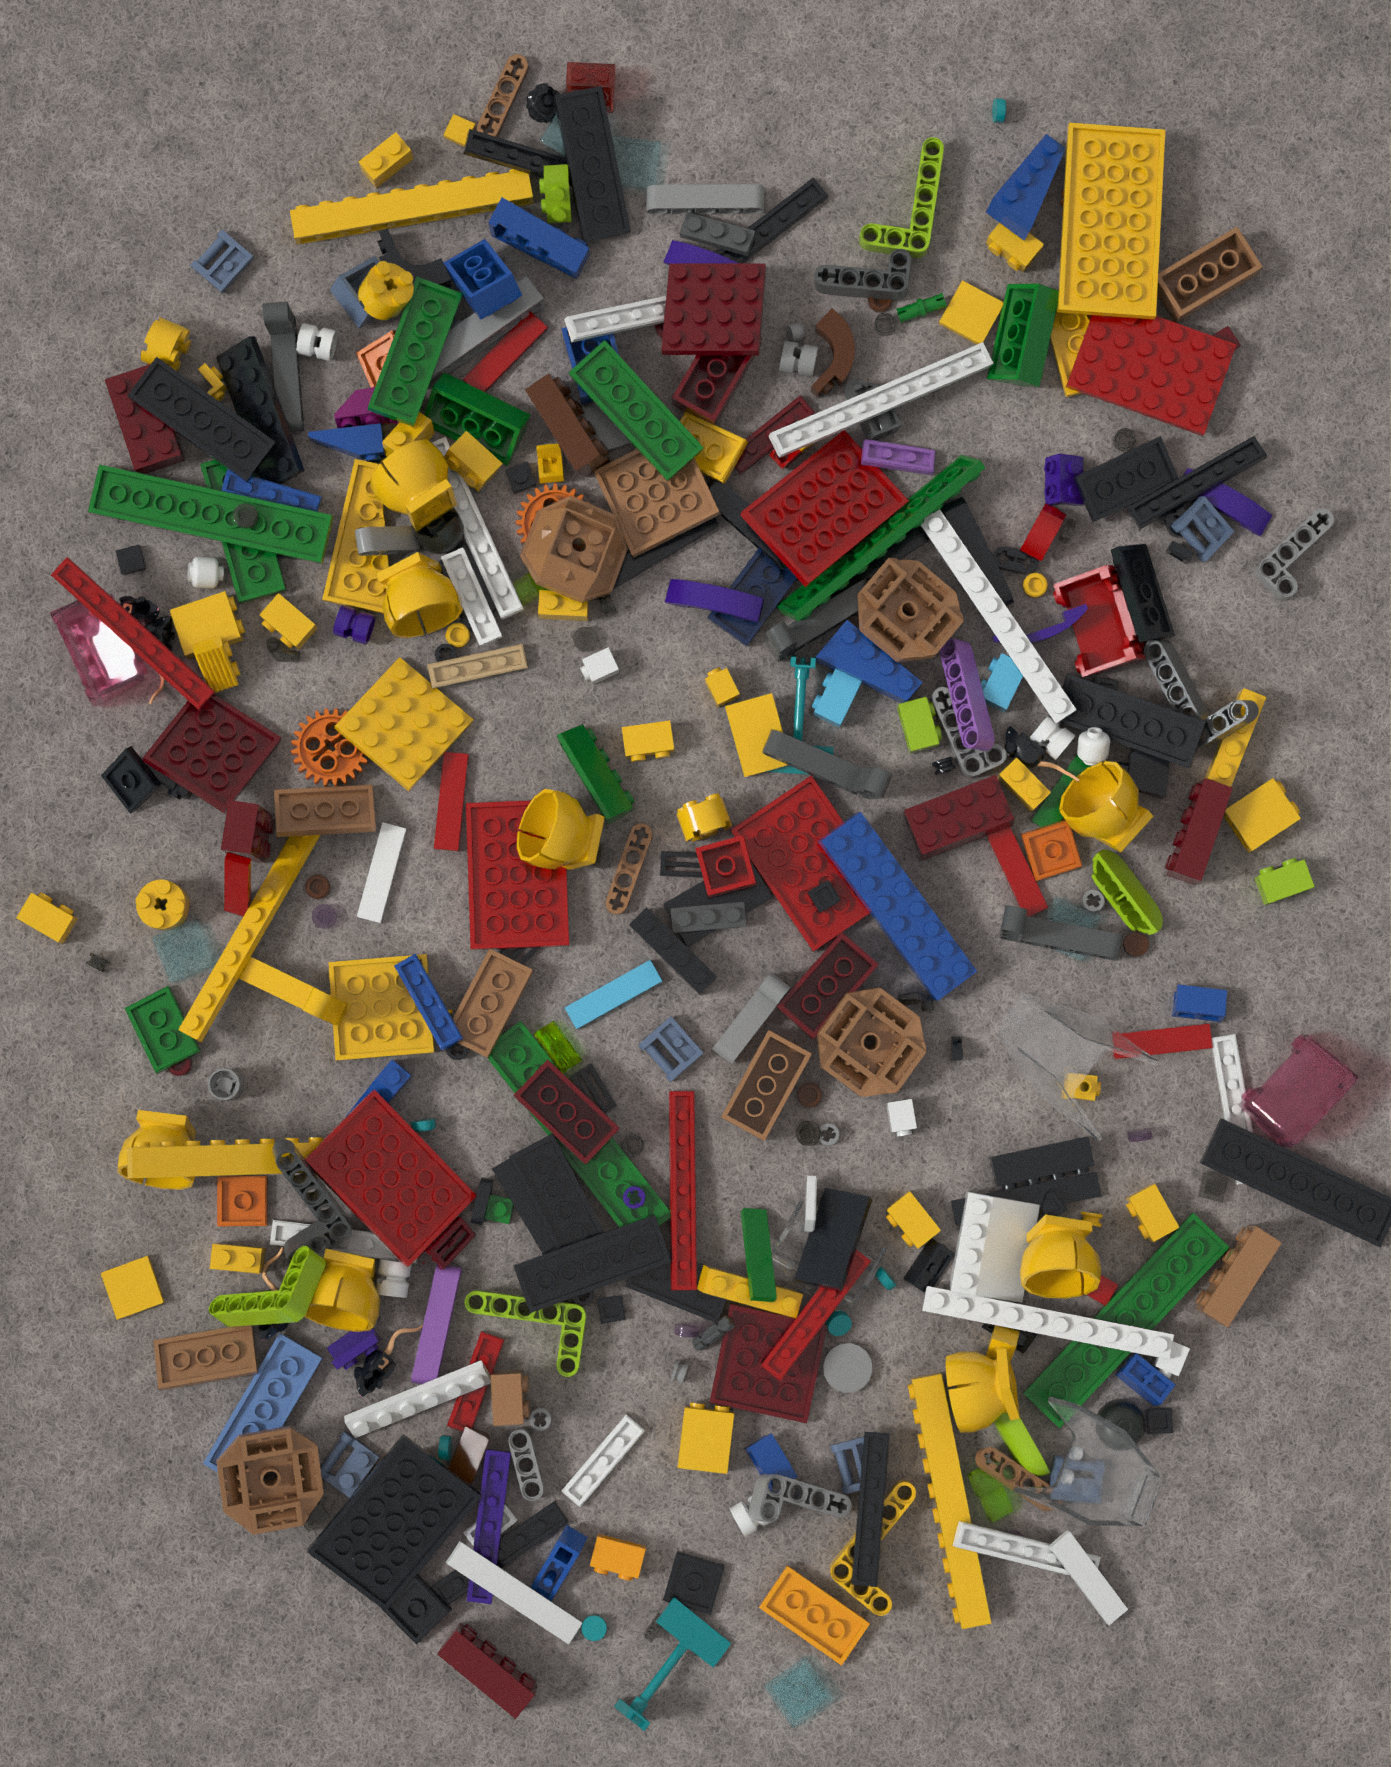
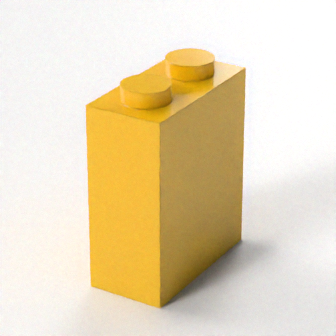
M226 591L170 610L184 655L188 659L195 657L193 644L220 635L223 642H229L230 645L244 641L242 634L246 632L242 620H237L234 611L238 610L233 596L229 597Z
M1274 778L1225 810L1223 817L1248 853L1301 819L1298 815L1300 813L1299 808L1293 801L1289 802L1285 796L1286 790L1280 781H1275Z
M690 1402V1406H685L677 1468L727 1474L734 1412L729 1411L730 1407L715 1405V1409L705 1408L704 1403Z

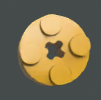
M386 261L378 262L377 265L371 268L358 290V298L365 306L364 310L370 316L379 320H389L392 317L399 316L412 298L414 292L413 276L398 265L387 263Z
M159 317V321L155 320L144 341L147 344V351L142 350L141 361L151 364L157 357L178 372L181 366L179 359L182 353H188L191 346V340H188L190 331L184 326Z
M719 793L707 796L706 800L697 803V800L683 804L682 808L677 810L678 813L676 815L686 842L690 840L694 842L716 835L718 829L722 827L724 831L732 827L723 798H720Z
M155 880L149 882L140 890L136 897L137 913L140 919L150 927L163 931L173 930L181 926L187 919L190 906L189 897L183 888L171 881ZM161 900L167 902L165 904L166 910L159 909Z

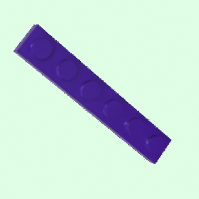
M486 1449L480 1492L482 1497L479 1500L473 1550L497 1565L511 1452ZM469 1579L467 1601L492 1604L493 1594Z

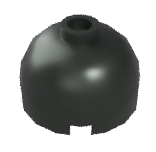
M452 508L417 533H414L420 545L433 554H449L458 548V544L464 535V526L457 510Z
M1114 1399L1105 1403L1098 1411L1096 1431L1099 1438L1107 1446L1115 1449H1128L1137 1445L1143 1438L1146 1430L1145 1417L1141 1409L1133 1402L1125 1399Z

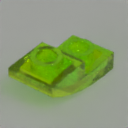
M980 1468L968 1474L975 1495L981 1499L988 1520L993 1523L1013 1511L1001 1482Z

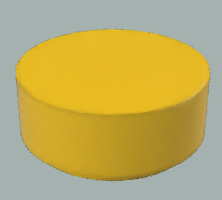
M1039 573L1029 574L1023 582V591L1031 598L1041 597L1048 587L1046 578Z
M454 623L446 630V640L454 648H462L468 644L470 632L464 624Z

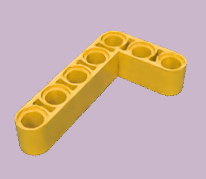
M250 957L239 976V979L334 1025H337L347 1005L346 1002Z
M902 1479L897 1481L885 1495L884 1507L887 1505L893 1506L895 1513L890 1518L883 1516L881 1541L916 1497L915 1487L908 1480ZM901 1486L910 1487L911 1493L907 1498H900L897 1491ZM855 1532L830 1564L831 1577L871 1612L878 1616L886 1615L892 1608V1602L885 1590L878 1585L877 1587L867 1586L864 1592L859 1593L854 1590V1585H851L854 1556L850 1554V1549L855 1545ZM840 1564L848 1567L847 1574L842 1577L834 1573L835 1567ZM877 1597L886 1598L887 1604L884 1608L878 1609L874 1607L873 1602Z

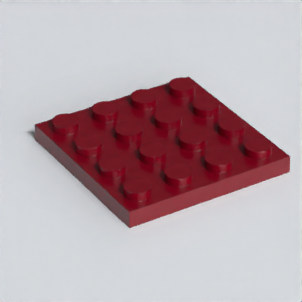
M669 264L662 354L759 355L766 264Z
M213 694L199 710L187 701L144 755L143 762L226 814L228 801H236L279 745L281 737Z
M730 1304L728 1316L733 1319L735 1326L723 1335L709 1402L807 1424L827 1325L824 1324L784 1378L779 1381L762 1368L761 1364L796 1318Z

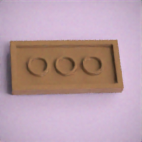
M372 785L274 790L277 837L376 832Z
M489 949L453 1017L456 1026L464 1038L458 1044L489 1059L534 971Z
M253 1325L227 1327L153 1340L157 1383L160 1391L259 1374Z

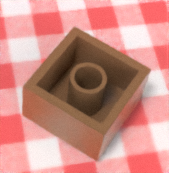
M524 1370L495 1371L491 1374L493 1426L524 1424L526 1418H529L530 1400L525 1401V1393L529 1390L528 1375L524 1376Z

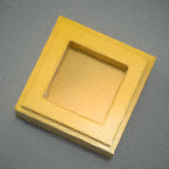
M453 114L443 136L465 147L467 133L469 129L474 130L476 125Z

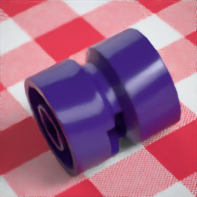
M342 605L334 623L333 635L345 639L351 636L354 642L367 645L375 625L376 615L365 611L357 613L355 608Z

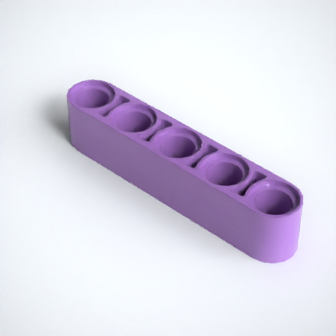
M949 638L939 651L962 743L969 749L989 751L994 745L995 739L972 647L968 641Z
M448 1265L444 1270H440L436 1266L413 1368L412 1383L422 1385L439 1378L438 1375L444 1355L443 1351L445 1350L449 1332L448 1326L451 1323L454 1302L460 1282L459 1277H461L462 1273L461 1267Z

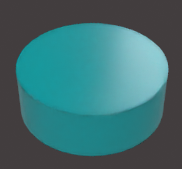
M995 98L992 106L993 123H1003L1006 117V101L1004 98Z
M435 1118L411 1121V1128L415 1132L433 1130L436 1128Z
M883 1266L875 1271L876 1277L888 1291L897 1286L895 1280Z
M837 1310L831 1314L825 1324L832 1335L842 1336L850 1330L852 1321L845 1311Z
M442 1435L439 1439L438 1458L443 1461H450L452 1436Z
M593 1614L584 1619L582 1633L586 1639L598 1641L606 1634L607 1624L603 1617Z

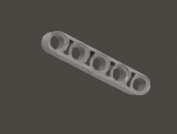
M759 184L650 185L646 188L647 213L657 214V212L658 214H681V212L682 214H687V212L693 214H705V212L706 214H729V212L730 214H753V212L754 214H760L765 211L764 186Z

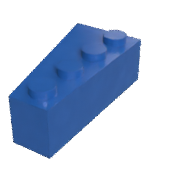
M1046 134L996 193L986 213L1025 241L1066 148Z
M501 197L488 222L492 237L575 279L578 278L590 255L586 242L579 238L573 239L566 235L563 230L547 224Z
M848 620L845 621L815 657L817 663L833 669V671L836 668L861 680L862 685H866L899 703L908 702L923 683L899 662L892 659Z

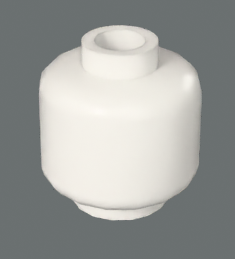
M195 557L192 563H188V582H192L193 587L214 589L217 587L218 581H223L224 568L219 566L216 558Z
M1092 727L1079 735L1077 755L1083 763L1093 766L1108 759L1110 737L1105 732H1102V729Z

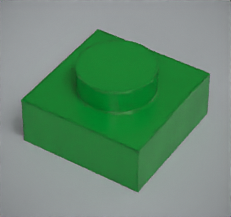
M490 1195L485 1219L509 1224L513 1203L508 1198Z

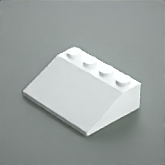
M967 1191L949 1289L953 1292L1022 1303L1025 1289L1022 1287L1020 1279L1021 1260L1024 1251L1030 1245L1026 1242V1234L1037 1224L1040 1205Z

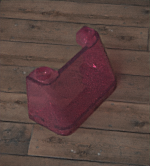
M77 600L49 612L54 624L57 625L82 680L81 682L86 689L84 691L94 707L104 704L145 680L144 675L148 671L143 660L138 661L134 651L81 602Z
M1309 1034L1299 1035L1291 1044L1293 1046L1291 1056L1261 1087L1255 1089L1251 1087L1246 1090L1241 1096L1243 1100L1238 1104L1282 1147H1293L1299 1143L1359 1078L1348 1066Z

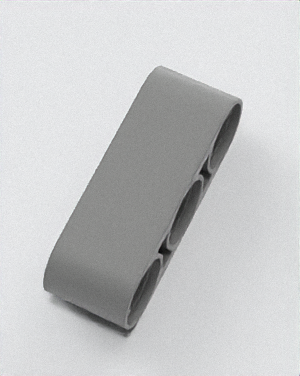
M413 526L364 527L356 529L355 536L358 555L410 554L411 551L412 553L420 552V543L414 535L417 531Z
M520 1427L514 1429L508 1439L521 1493L526 1500L536 1501L544 1492V1481L532 1435L529 1430ZM517 1433L524 1434L527 1438L526 1445H516L514 1435ZM527 1457L533 1461V1468L531 1470H523L521 1468L520 1460ZM530 1482L537 1483L540 1487L539 1493L536 1495L529 1494L526 1490V1485Z

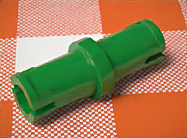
M943 293L923 300L921 298L916 299L917 302L896 308L900 323L919 316L924 318L928 313L947 308Z

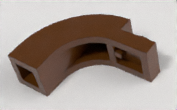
M833 308L815 326V332L829 344L833 352V361L830 367L811 386V393L817 398L822 393L827 395L835 386L832 383L833 381L842 387L850 375L854 361L855 344L853 334L846 321Z

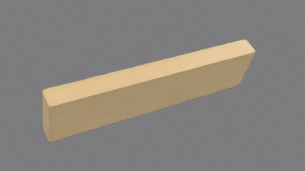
M523 644L427 664L432 688L528 668Z

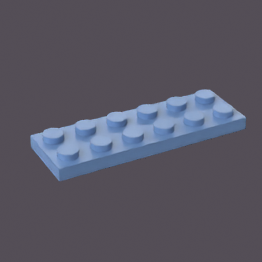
M279 1333L258 1369L259 1374L254 1375L203 1464L218 1472L217 1459L238 1435L283 1427L323 1357L283 1333Z

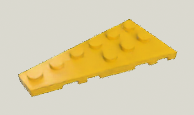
M355 459L322 600L384 614L382 604L388 587L379 582L377 573L389 567L388 555H358L355 536L356 529L385 526L383 503L374 495L370 487L371 475L379 464Z

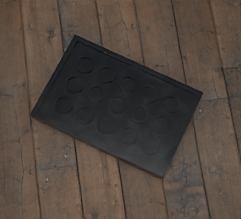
M403 1434L308 1547L307 1553L386 1611L482 1496L479 1491Z

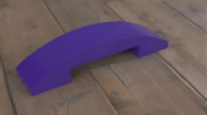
M672 240L663 263L669 265L677 263L738 262L709 250Z
M1187 468V470L1185 471L1184 475H1186L1187 473H1189V472H1191V471H1193V470ZM1223 483L1201 495L1205 496L1217 511L1239 522L1240 526L1258 536L1262 535L1272 517L1260 505Z
M670 579L665 599L667 604L732 615L738 619L757 623L759 622L764 602L763 598L748 593L677 579Z
M1087 604L1062 612L1061 615L1064 622L1026 635L1033 644L1056 636L1069 628L1088 609ZM996 636L992 637L994 643L1001 644Z

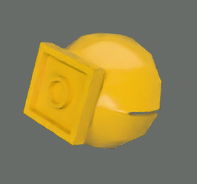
M427 439L412 441L395 450L382 461L385 467L380 463L371 475L370 487L374 495L392 511L408 515L412 526L417 532L457 506L452 486L448 482V464L442 452ZM387 470H388V471L390 472V474L395 478V480L389 475V473L387 472Z
M419 552L377 573L379 582L388 587L382 607L385 622L395 637L412 638L424 636L417 610H419L427 634L446 627L458 619L463 611L461 597L451 580L441 574L443 571L440 563Z
M1100 762L1088 767L1079 774L1077 778L1080 781L1075 779L1071 781L1061 797L1059 810L1068 825L1082 837L1095 838L1107 846L1122 852L1152 819L1153 815L1149 810L1138 805L1139 789L1128 772L1117 762Z
M544 789L534 796L524 811L518 829L542 837L545 840L519 831L517 833V850L520 859L530 865L548 869L563 867L571 870L595 864L605 817L599 814L586 816L579 801L565 792Z
M138 1110L136 1120L140 1127L125 1139L118 1158L117 1173L127 1180L142 1185L144 1178H128L127 1148H134V1142H150V1147H160V1142L175 1141V1146H185V1141H194L196 1130L187 1116ZM196 1176L146 1178L145 1186L182 1190L191 1188Z
M1045 1215L1026 1234V1242L1030 1245L1024 1251L1021 1260L1020 1279L1022 1287L1034 1295L1062 1299L1083 1296V1294L1087 1295L1096 1290L1100 1283L1101 1265L1098 1253L1086 1240V1237L1092 1232V1222Z
M325 1249L323 1258L326 1260V1265L305 1317L318 1324L338 1330L352 1332L371 1330L377 1321L380 1308V1297L374 1285L376 1275L375 1259Z
M1006 1348L996 1350L997 1359H992L978 1351H959L946 1356L948 1387L957 1386L956 1389L948 1391L955 1422L960 1433L975 1432L987 1428L1003 1412L1008 1413L1010 1420L1020 1419L1016 1377Z

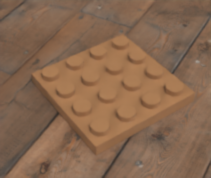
M638 449L593 471L612 513L617 517L623 537L634 558L721 514L695 458L668 482Z

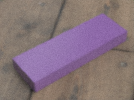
M864 439L861 465L931 476L934 473L935 450Z

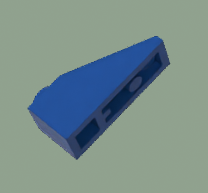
M381 423L308 432L311 442L361 460H366L367 462H379L381 458L386 457L382 444L384 433Z
M392 1059L375 1078L350 1112L374 1089L390 1104L413 1075Z
M566 1525L530 1588L549 1601H552L588 1537Z

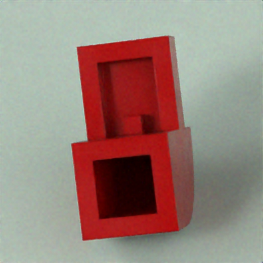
M1045 503L1020 550L1042 561L1067 514Z

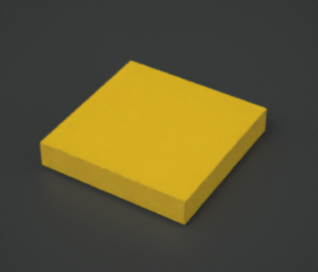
M962 280L939 324L978 345L984 342L1002 310L1003 302Z
M149 1256L101 1273L117 1320L165 1302Z

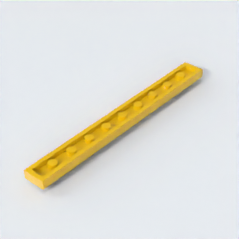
M320 835L289 836L179 1027V1031L199 1042L203 1041Z

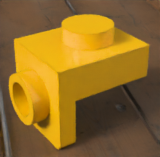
M204 363L198 370L213 387L207 393L220 402L228 390L220 381L223 376L214 366L210 369Z
M559 444L536 446L540 484L564 481L562 453Z

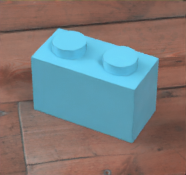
M1001 653L999 659L993 658L988 668V671L992 673L988 681L982 680L981 686L986 704L1005 713L1023 675L1013 660Z
M836 668L833 674L828 672L822 684L826 689L822 696L817 694L812 704V708L815 709L813 715L840 728L862 681Z

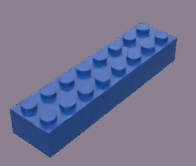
M856 812L818 840V843L933 1000H940L977 972L861 812Z

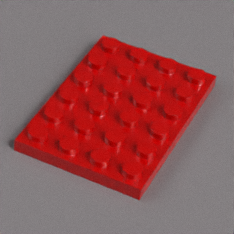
M1091 315L1066 388L1204 436L1237 344L1158 316L1155 319Z
M845 430L840 432L740 514L805 587L909 502L879 467L861 465L862 449Z
M811 775L730 831L734 837L744 836L753 865L814 952L841 932L863 919L870 912L818 843V840L843 823V820ZM829 880L841 901L824 912L819 913L807 892Z
M532 800L466 803L471 950L569 946L567 869L563 867L548 869L530 865L520 859L517 850V833L519 831L545 840L542 837L518 829L524 811Z
M375 1089L305 1157V1161L317 1176L406 1267H409L477 1196Z

